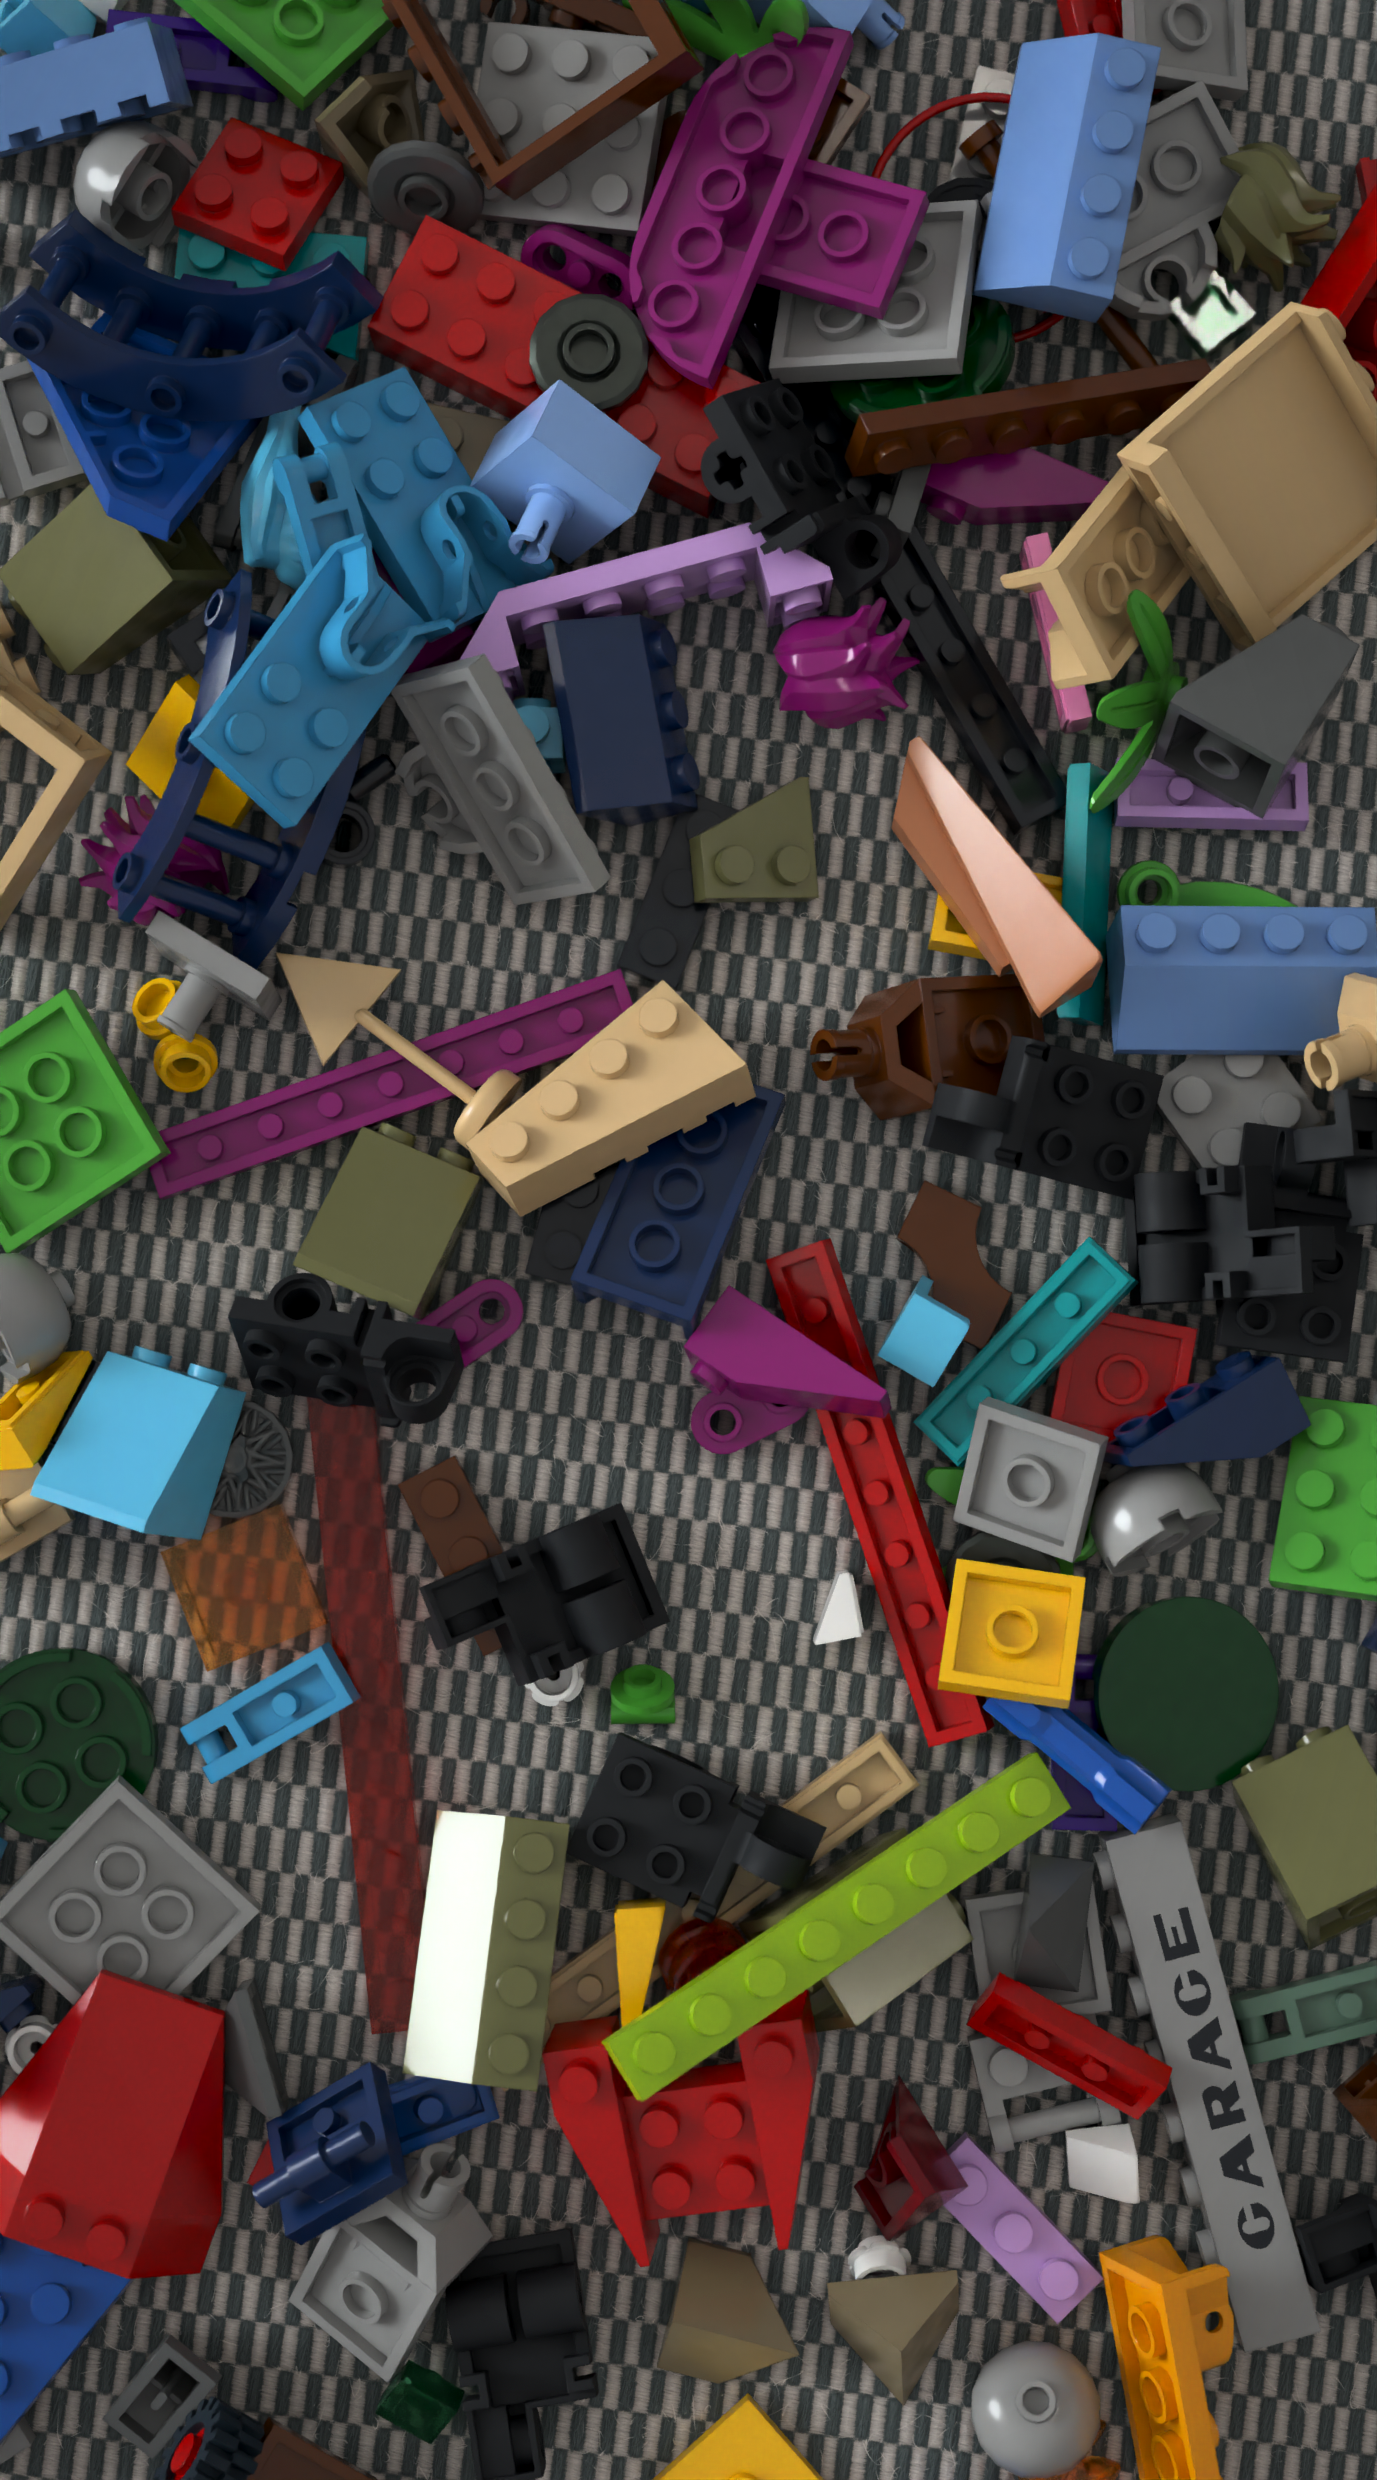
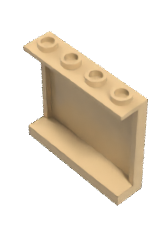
M1292 301L1116 454L1236 649L1241 651L1276 631L1277 627L1377 540V402L1371 393L1375 389L1374 381L1367 370L1351 357L1343 342L1346 338V331L1339 319L1326 308L1318 309Z

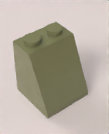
M91 484L0 568V578L9 590L8 598L10 603L20 615L31 621L45 641L44 650L49 659L58 668L66 671L68 675L102 673L205 602L217 589L225 588L233 579L189 515H187L166 542L107 516Z
M384 1122L381 1123L378 1132L362 1126L298 1251L293 1265L375 1301L388 1302L389 1307L412 1317L423 1319L427 1315L484 1180L480 1176L471 1173L475 1162L460 1154L440 1147L435 1158L414 1149L413 1146L417 1137Z
M1348 1724L1333 1732L1328 1726L1316 1729L1303 1736L1296 1743V1750L1276 1760L1272 1755L1259 1757L1242 1767L1239 1774L1240 1778L1232 1781L1234 1800L1309 1950L1377 1917V1775Z
M905 1828L875 1836L802 1882L799 1889L789 1890L742 1920L738 1925L750 1942L907 1836L908 1832ZM948 1892L806 1989L809 1991L816 2032L859 2026L971 1942L973 1937L964 1924L966 1920L965 1913L956 1898Z

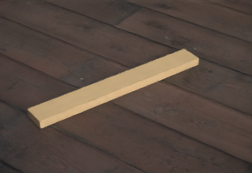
M879 1731L779 1806L827 1827L810 1864L811 1866L920 1784L883 1733ZM739 1865L716 1917L729 1921L732 1924L781 1887L750 1873ZM692 1893L688 1903L683 1908L666 1900V1908L649 1985L661 1977L658 1963L660 1950L664 1942L681 1924L697 1918L693 1914L701 1896ZM714 1922L697 1923L683 1930L695 1942L707 1940ZM716 1924L711 1939L722 1932L724 1926ZM615 1927L552 1973L542 2052L556 2023L607 2017L620 2007ZM682 1932L674 1938L685 1950L692 1945ZM671 1941L665 1953V1968L680 1963L684 1955L673 1941ZM705 1943L695 1945L692 1949L689 1950L686 1957L691 1955ZM502 2088V2089H503V2091L505 2092V2091H507L509 2088Z

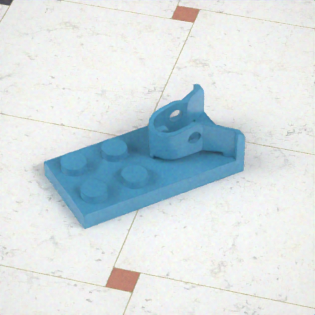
M406 367L307 406L297 417L314 448L332 442H337L342 447L347 458L368 538L372 542V547L404 601L425 622L449 618L456 625L453 631L455 632L484 618L499 591L546 579L553 573L554 564L551 558L540 564H531L521 560L527 547L526 543H523L518 554L514 555L508 541L513 532H511L506 518L489 497L470 486L472 482L470 476ZM446 635L430 639L428 642L432 643Z
M364 533L331 544L188 738V741L283 829L296 826L425 643L430 639L452 633L456 625L449 618L425 622L373 570L372 542Z

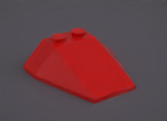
M102 1969L0 2097V2233L10 2239L127 2279L200 2274L223 2211L225 2011Z

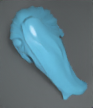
M302 405L269 416L266 434L242 481L240 499V528L244 563L251 567H263L273 570L278 580L295 591L299 589L306 579V574L284 496L280 493L274 479L272 464L275 458L294 453L299 457V421L297 417L300 415ZM312 494L314 503L319 502Z

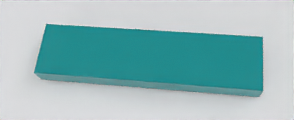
M1092 763L1070 764L1067 771L1061 906L1099 950L1103 962L1092 987L1057 1008L1058 1018L1082 1026H1103L1106 971L1105 935L1108 926L1113 802L1097 813L1091 812L1089 804L1092 794L1109 774V772Z
M1089 1236L913 1423L958 1467H964L979 1403L985 1398L991 1397L1021 1407L1139 1282Z

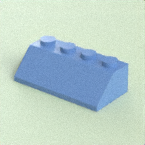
M1102 33L1022 43L1018 55L972 295L1096 323L1113 300L1161 47Z
M1121 905L1105 935L1113 1054L1304 1055L1305 1048L1309 1042L1319 1038H1327L1340 1032L1337 1011L1344 976L1355 972L1377 978V929L1374 907Z

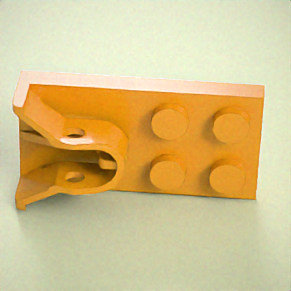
M1152 2235L1099 2252L1140 2480H1223L1220 2476L1215 2450L1219 2445V2432L1212 2414L1208 2411L1202 2372L1224 2365L1229 2361L1232 2354L1234 2315L1228 2300L1227 2277L1230 2276L1228 2269L1220 2264H1209L1189 2271L1170 2241L1161 2235ZM1211 2312H1217L1219 2316L1218 2326L1212 2331H1208L1206 2329V2317Z

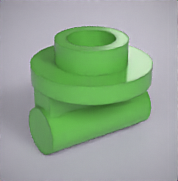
M639 1664L621 1671L613 1678L610 1686L611 1725L675 1724V1684L667 1672L651 1665Z

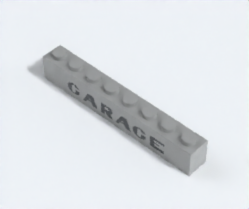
M1171 1813L1149 1819L1135 1835L1125 1826L1117 1828V1832H1100L1098 1836L1102 1851L1092 1853L1094 1866L1102 1890L1113 1889L1119 1913L1109 1916L1112 1932L1119 1953H1131L1137 1976L1126 1979L1128 1991L1136 2016H1148L1154 2038L1144 2042L1145 2052L1173 2068L1167 2086L1171 2102L1161 2105V2111L1171 2143L1174 2144L1182 2141L1188 2166L1178 2168V2173L1189 2208L1199 2205L1205 2229L1196 2231L1195 2236L1204 2266L1220 2264L1225 2266L1230 2273V2276L1227 2277L1229 2305L1234 2315V2335L1246 2353L1320 2333L1319 2323L1182 1823Z

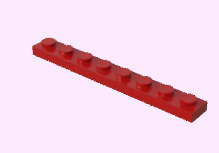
M831 1238L767 1259L766 1263L786 1323L880 1386ZM816 1409L929 1748L987 1732L995 1725L991 1714L982 1708L986 1702L985 1696L938 1689L951 1594L890 1413L888 1412L885 1418Z

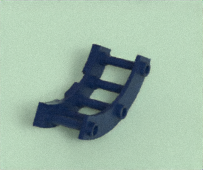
M75 209L38 240L28 255L49 275L39 292L32 285H29L0 309V337L43 370L69 385L104 401L134 411L171 419L200 422L238 421L265 417L294 409L319 398L343 383L347 374L325 353L332 335L354 326L376 312L383 296L339 250L323 261L302 271L272 278L267 286L238 288L236 281L208 279L185 273L179 280L145 267L146 258L111 239ZM70 290L83 300L112 316L103 334L85 326L60 309ZM136 328L179 342L172 356L141 350L127 344ZM205 348L245 351V353L240 355L201 358Z
M240 568L224 590L217 589L207 603L204 613V624L208 626L206 654L191 722L186 724L178 737L175 748L177 763L163 796L132 852L124 853L119 859L114 870L112 885L114 889L118 890L119 920L131 923L149 896L156 897L227 924L228 931L232 933L233 956L257 969L281 937L298 909L296 905L288 901L303 873L307 872L316 876L347 802L362 751L366 729H364L298 824L293 827L282 828L279 837L272 841V843L196 813L214 767L219 768L188 741V738L243 665L248 637L260 641L275 621V619L251 609L252 573ZM183 837L261 866L262 869L245 897L241 896L234 900L166 874L165 871L179 848Z

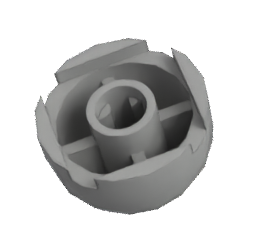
M143 120L113 123L97 133L79 157L73 186L76 205L80 213L95 227L117 243L143 256L144 254L138 249H143L149 244L160 249L169 243L179 231V227L174 225L171 208L188 184L190 176L189 164L198 169L197 156L187 141L157 125Z
M1 1253L0 1350L9 1362L1 1365L0 1371L12 1384H19L45 1370L57 1361L65 1350L71 1332V1320L67 1308L74 1305L76 1300L69 1283L59 1270L48 1274L42 1265L33 1258L20 1253Z
M1182 1463L1136 1467L1117 1464L1105 1474L1109 1484L1099 1492L1094 1500L1090 1513V1527L1098 1552L1112 1577H1123L1150 1567L1146 1557L1154 1556L1167 1549L1169 1557L1179 1552L1216 1525L1220 1520L1217 1514L1223 1513L1210 1488L1197 1472Z
M1022 2341L1001 2349L982 2367L972 2389L971 2420L980 2446L997 2466L1020 2478H1050L1071 2471L1090 2453L1100 2429L1101 2399L1091 2373L1073 2353L1051 2342Z

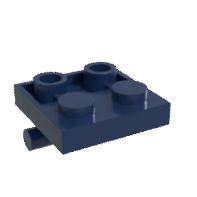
M368 2062L287 2110L282 2116L275 2117L267 2122L266 2127L274 2173L252 2186V2192L256 2202L262 2208H268L276 2202H280L285 2237L303 2245L408 2184L386 2072L374 2063Z

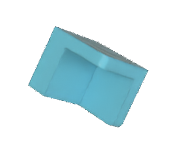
M2 0L0 2V48L7 54L30 50L31 56H36L55 50L53 43L61 39L81 34H90L92 38L97 19L79 0Z
M922 1275L887 1333L877 1356L929 1386L934 1387L969 1330L970 1320L928 1296L934 1281Z

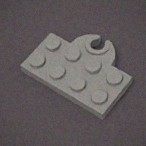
M1203 80L1164 99L1149 109L1113 300L1108 305L1131 319L1158 321L1168 318L1173 313L1170 301L1158 295L1152 287L1151 273L1153 270L1164 269L1171 272L1177 278L1179 284L1178 299L1187 308L1202 294L1210 276L1217 268V242L1209 225L1221 219L1229 196L1239 182L1241 175L1220 162L1221 157L1238 152L1239 149ZM993 191L985 194L980 201L986 215H988ZM1037 310L1039 315L1046 313L1045 311Z
M477 655L408 673L401 677L391 691V694L419 742L403 755L395 773L404 778V785L408 796H418L427 787H432L444 798L421 816L425 823L442 837L439 849L461 855L484 852L514 905L592 893L601 888L611 876L598 855L597 847L587 836L567 800L565 790L556 781L536 745L532 732L522 721L504 689L500 675L493 669L486 655Z

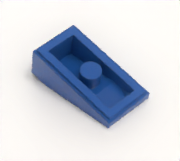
M414 2076L388 2085L403 2156L500 2118L490 2086L423 2076Z

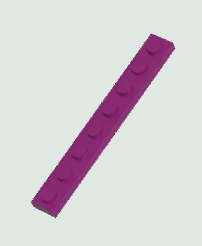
M621 969L411 1043L471 1088L477 1090L493 1073L501 1069H507L515 1075H520L572 1056L631 1007L633 1003ZM394 1049L158 1131L170 1154L150 1166L149 1169L159 1198L165 1200L358 1132L362 1126L369 1128L457 1096Z

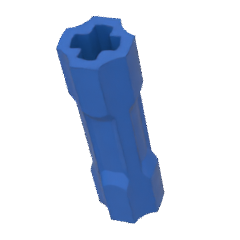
M988 1697L982 1707L1019 1739L1036 1745L1091 1791L1096 1803L1134 1835L1151 1818L1172 1790V1788L1134 1757L1121 1754L1068 1709Z

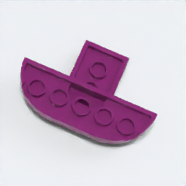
M808 27L806 36L798 46V39L783 31L772 34L774 42L761 46L740 59L737 53L724 61L701 86L686 112L638 228L630 257L629 281L633 304L644 332L652 346L674 370L701 386L713 390L756 283L883 320L930 204L925 191L808 159L854 47L851 31L829 27Z

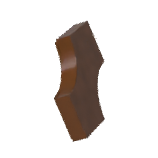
M924 1180L896 1239L918 1256L927 1271L929 1279L934 1281L931 1286V1297L970 1320L969 1330L962 1341L982 1350L988 1344L1012 1292L1003 1288L990 1276L980 1259L976 1243V1228L982 1207Z

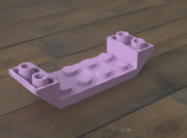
M749 522L499 591L460 660L485 654L493 669L500 675L504 689L513 703L514 697L526 694L514 646L525 643L527 649L546 647L542 624L559 620L622 616L647 610L650 616L664 615L682 608L685 605L684 599L705 593L709 594L710 599L729 597L743 591L746 588L745 582L754 580L767 627L783 624V628L786 630L806 618L820 616L819 613L828 611L833 577L829 566L798 549L784 554L782 549L779 548L764 555L760 546L766 540L761 532L752 534L748 527L751 524Z

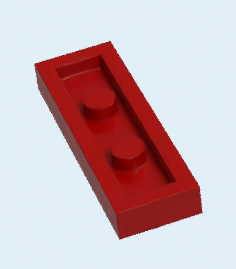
M999 1972L974 2003L966 2023L967 2026L1136 2120L1166 2090L1173 2069L1148 2055L1141 2048L1130 2045L1094 2025L1085 2017L1067 2010L1033 1991L1026 1984L1017 1982Z

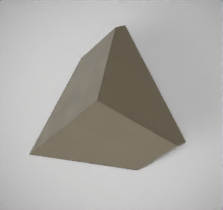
M413 69L359 76L314 120L324 155L342 162L344 175L368 199L367 176L376 155L395 143L410 140L425 141Z
M689 2238L657 2361V2368L720 2384L799 2356L800 2354L761 2278L751 2253Z
M957 2270L827 2283L831 2325L903 2406L959 2311Z

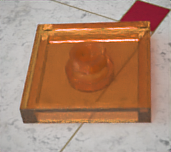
M283 1504L276 1505L204 1534L201 1540L192 1539L160 1552L207 1672L329 1623Z

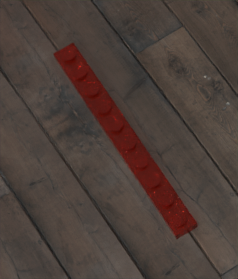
M307 1397L332 1647L361 1696L352 1704L339 1711L371 2033L373 2035L408 2031L425 1893L375 1407L353 1404L348 1407H336L325 1403L321 1399Z

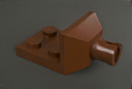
M1004 974L1001 977H998V975L919 978L866 995L849 1021L847 1030L821 1029L815 1033L811 1042L810 1055L836 1054L837 1056L832 1057V1061H816L812 1063L816 1076L822 1081H834L839 1078L853 1077L854 1088L880 1121L931 1110L938 1082L996 1096L1012 1035L1045 1042L1042 1017L1039 1019L1034 1012L1016 974Z

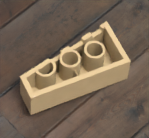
M662 980L465 1144L480 1174L512 1209L522 1217L594 1180V1173L623 1158L628 1163L649 1152L648 1145L680 1129L686 1133L707 1122V1115L732 1102L737 1107L756 1097L747 1063Z

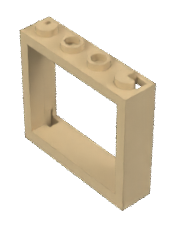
M0 666V726L57 769L0 861L1 931L112 752Z

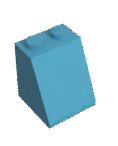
M135 1345L132 1356L107 1351L34 1481L30 1495L141 1533L201 1540L247 1392L225 1386L227 1373L209 1367L190 1363L187 1373L171 1369L169 1365L172 1356Z

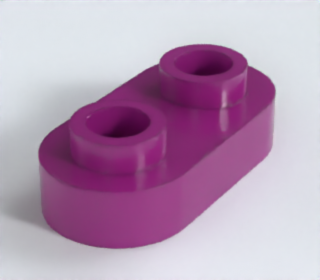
M562 224L544 225L525 241L521 250V263L583 294H603L624 303L630 310L635 307L630 292V256ZM551 246H558L564 251L566 264H559L554 261L550 254ZM607 273H613L621 279L622 291H615L608 286L606 281Z
M484 1279L474 1283L416 1324L455 1329L464 1363V1370L518 1331L524 1317V1306L520 1295L512 1286L501 1280ZM491 1299L499 1300L504 1307L503 1318L495 1324L486 1323L480 1313L482 1305Z
M726 1388L721 1395L711 1392L699 1400L692 1412L691 1429L695 1439L704 1449L716 1454H730L797 1422L806 1414L809 1408L790 1405L777 1407L768 1402L746 1400ZM727 1410L733 1414L735 1427L729 1434L719 1435L712 1430L710 1419L716 1411Z

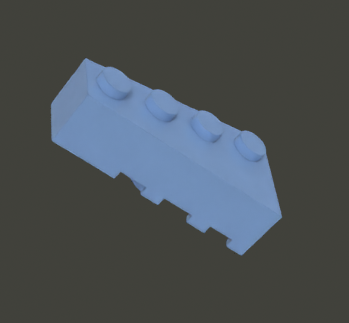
M143 17L113 26L114 32L91 38L90 34H81L58 40L53 43L55 50L36 56H31L30 50L0 56V159L97 133L113 123L144 120L192 107V99L172 29L152 23L150 17Z

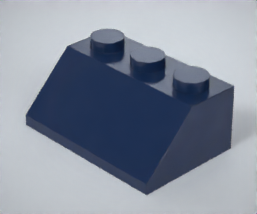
M640 614L559 620L542 624L576 814L631 827L698 809L695 790L700 785L699 770L693 756L688 753L684 728L687 727L689 721L688 710L683 696L676 689L672 666L677 663V649L671 633L665 628V624Z

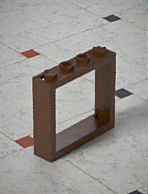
M381 0L384 4L382 9L389 20L398 30L405 26L415 45L410 47L407 52L416 69L428 83L435 80L441 90L444 99L438 102L437 105L447 124L457 136L460 137L465 133L475 152L468 156L472 169L479 173L488 190L496 186L514 201L704 70L665 0H628L659 55L511 157L424 1Z

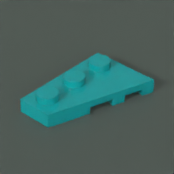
M179 228L174 278L180 280L185 273L208 279L236 281L238 288L267 286L272 278L302 271L323 261L338 250L366 278L369 243L367 237L311 232L285 272ZM362 321L332 335L325 351L336 355V357L342 354L358 361Z

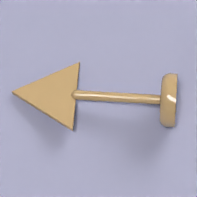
M276 952V957L323 1067L356 1026L360 1024L467 1104L454 1127L456 1141L467 1150L468 1148L465 1143L502 1114L517 1093L522 1079L507 1069H501L493 1073L478 1091L474 1090L369 1012L400 974L401 969Z

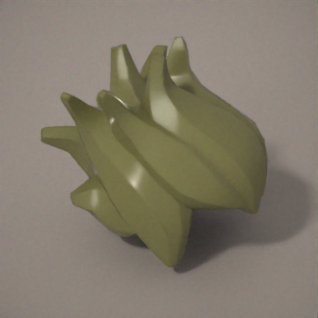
M1260 141L1239 147L1238 152L1220 158L1221 164L1231 168L1241 176L1229 196L1214 238L1217 242V250L1231 262L1233 274H1236L1240 267L1247 268L1250 264L1267 275L1274 291L1281 292L1284 280L1283 264L1292 268L1294 265L1305 268L1312 266L1310 258L1302 252L1298 245L1336 240L1338 230L1326 226L1330 222V214H1314L1336 208V203L1341 201V195L1315 189L1309 184L1298 162L1285 147L1272 142Z

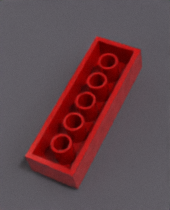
M426 215L391 280L378 310L370 320L368 329L375 351L512 420L543 394L537 386L529 363L530 338L539 318L556 302L583 293ZM648 339V371L639 390L621 407L607 411L605 414L661 456L647 488L708 519L718 499L708 491L703 482L701 461L707 447L719 437L703 408L721 395L760 384V382L723 364L713 390L701 386L674 370L658 354Z

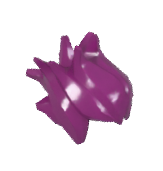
M880 597L872 607L871 605H863L852 616L822 615L809 617L787 628L780 635L773 650L777 662L787 675L781 692L779 711H805L814 723L823 728L841 729L862 719H877L885 722L887 718L881 707L894 706L906 709L909 705L896 690L892 681L899 674L920 662L916 657L895 656L908 631L910 620L903 618L898 627L889 634H876L877 626L887 602L883 597Z
M145 794L140 796V807L134 796L124 797L129 824L112 807L104 812L106 821H103L100 827L114 847L98 844L91 839L81 840L82 846L103 871L80 877L78 879L80 885L100 888L112 896L107 901V905L117 911L118 890L114 889L112 885L114 870L122 855L126 852H132L155 812L152 802ZM183 837L165 873L203 888L209 882L223 894L230 893L227 873L222 861V851ZM149 896L133 921L140 925L149 926L159 910L174 918L184 914L186 909Z

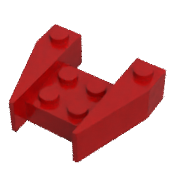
M808 1990L803 1991L737 2037L742 2062L691 2068L644 2101L636 2100L602 2043L603 2040L620 2029L618 2015L556 2023L542 2052L554 2116L640 2267L650 2266L660 2234L658 2219L770 2205L778 2250L788 2249L797 2209L820 2055Z

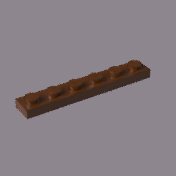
M1201 358L863 413L858 416L845 454V460L853 477L875 473L893 474L905 468L935 463L952 464L964 458L994 453L1005 455L1019 449L1053 443L1065 445L1077 439L1106 434L1123 435L1132 430L1147 428L1208 375L1211 369L1206 359Z

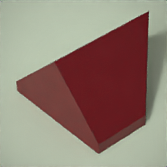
M898 2075L868 2170L864 2172L866 2176L854 2185L856 2192L886 2241H893L968 2187L900 2075Z

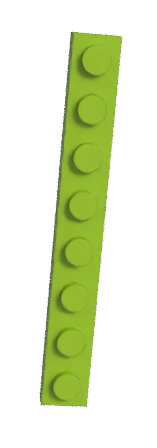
M1037 1752L1028 1753L602 2041L604 2047L636 2100H646L1071 1809V1806Z

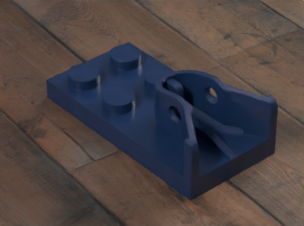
M753 1084L756 1097L737 1107L732 1102L707 1115V1122L686 1133L680 1129L648 1145L649 1152L628 1163L624 1158L621 1159L570 1278L576 1300L587 1304L600 1297L683 1327L685 1338L689 1340L699 1326L698 1316L786 1105L785 1094Z

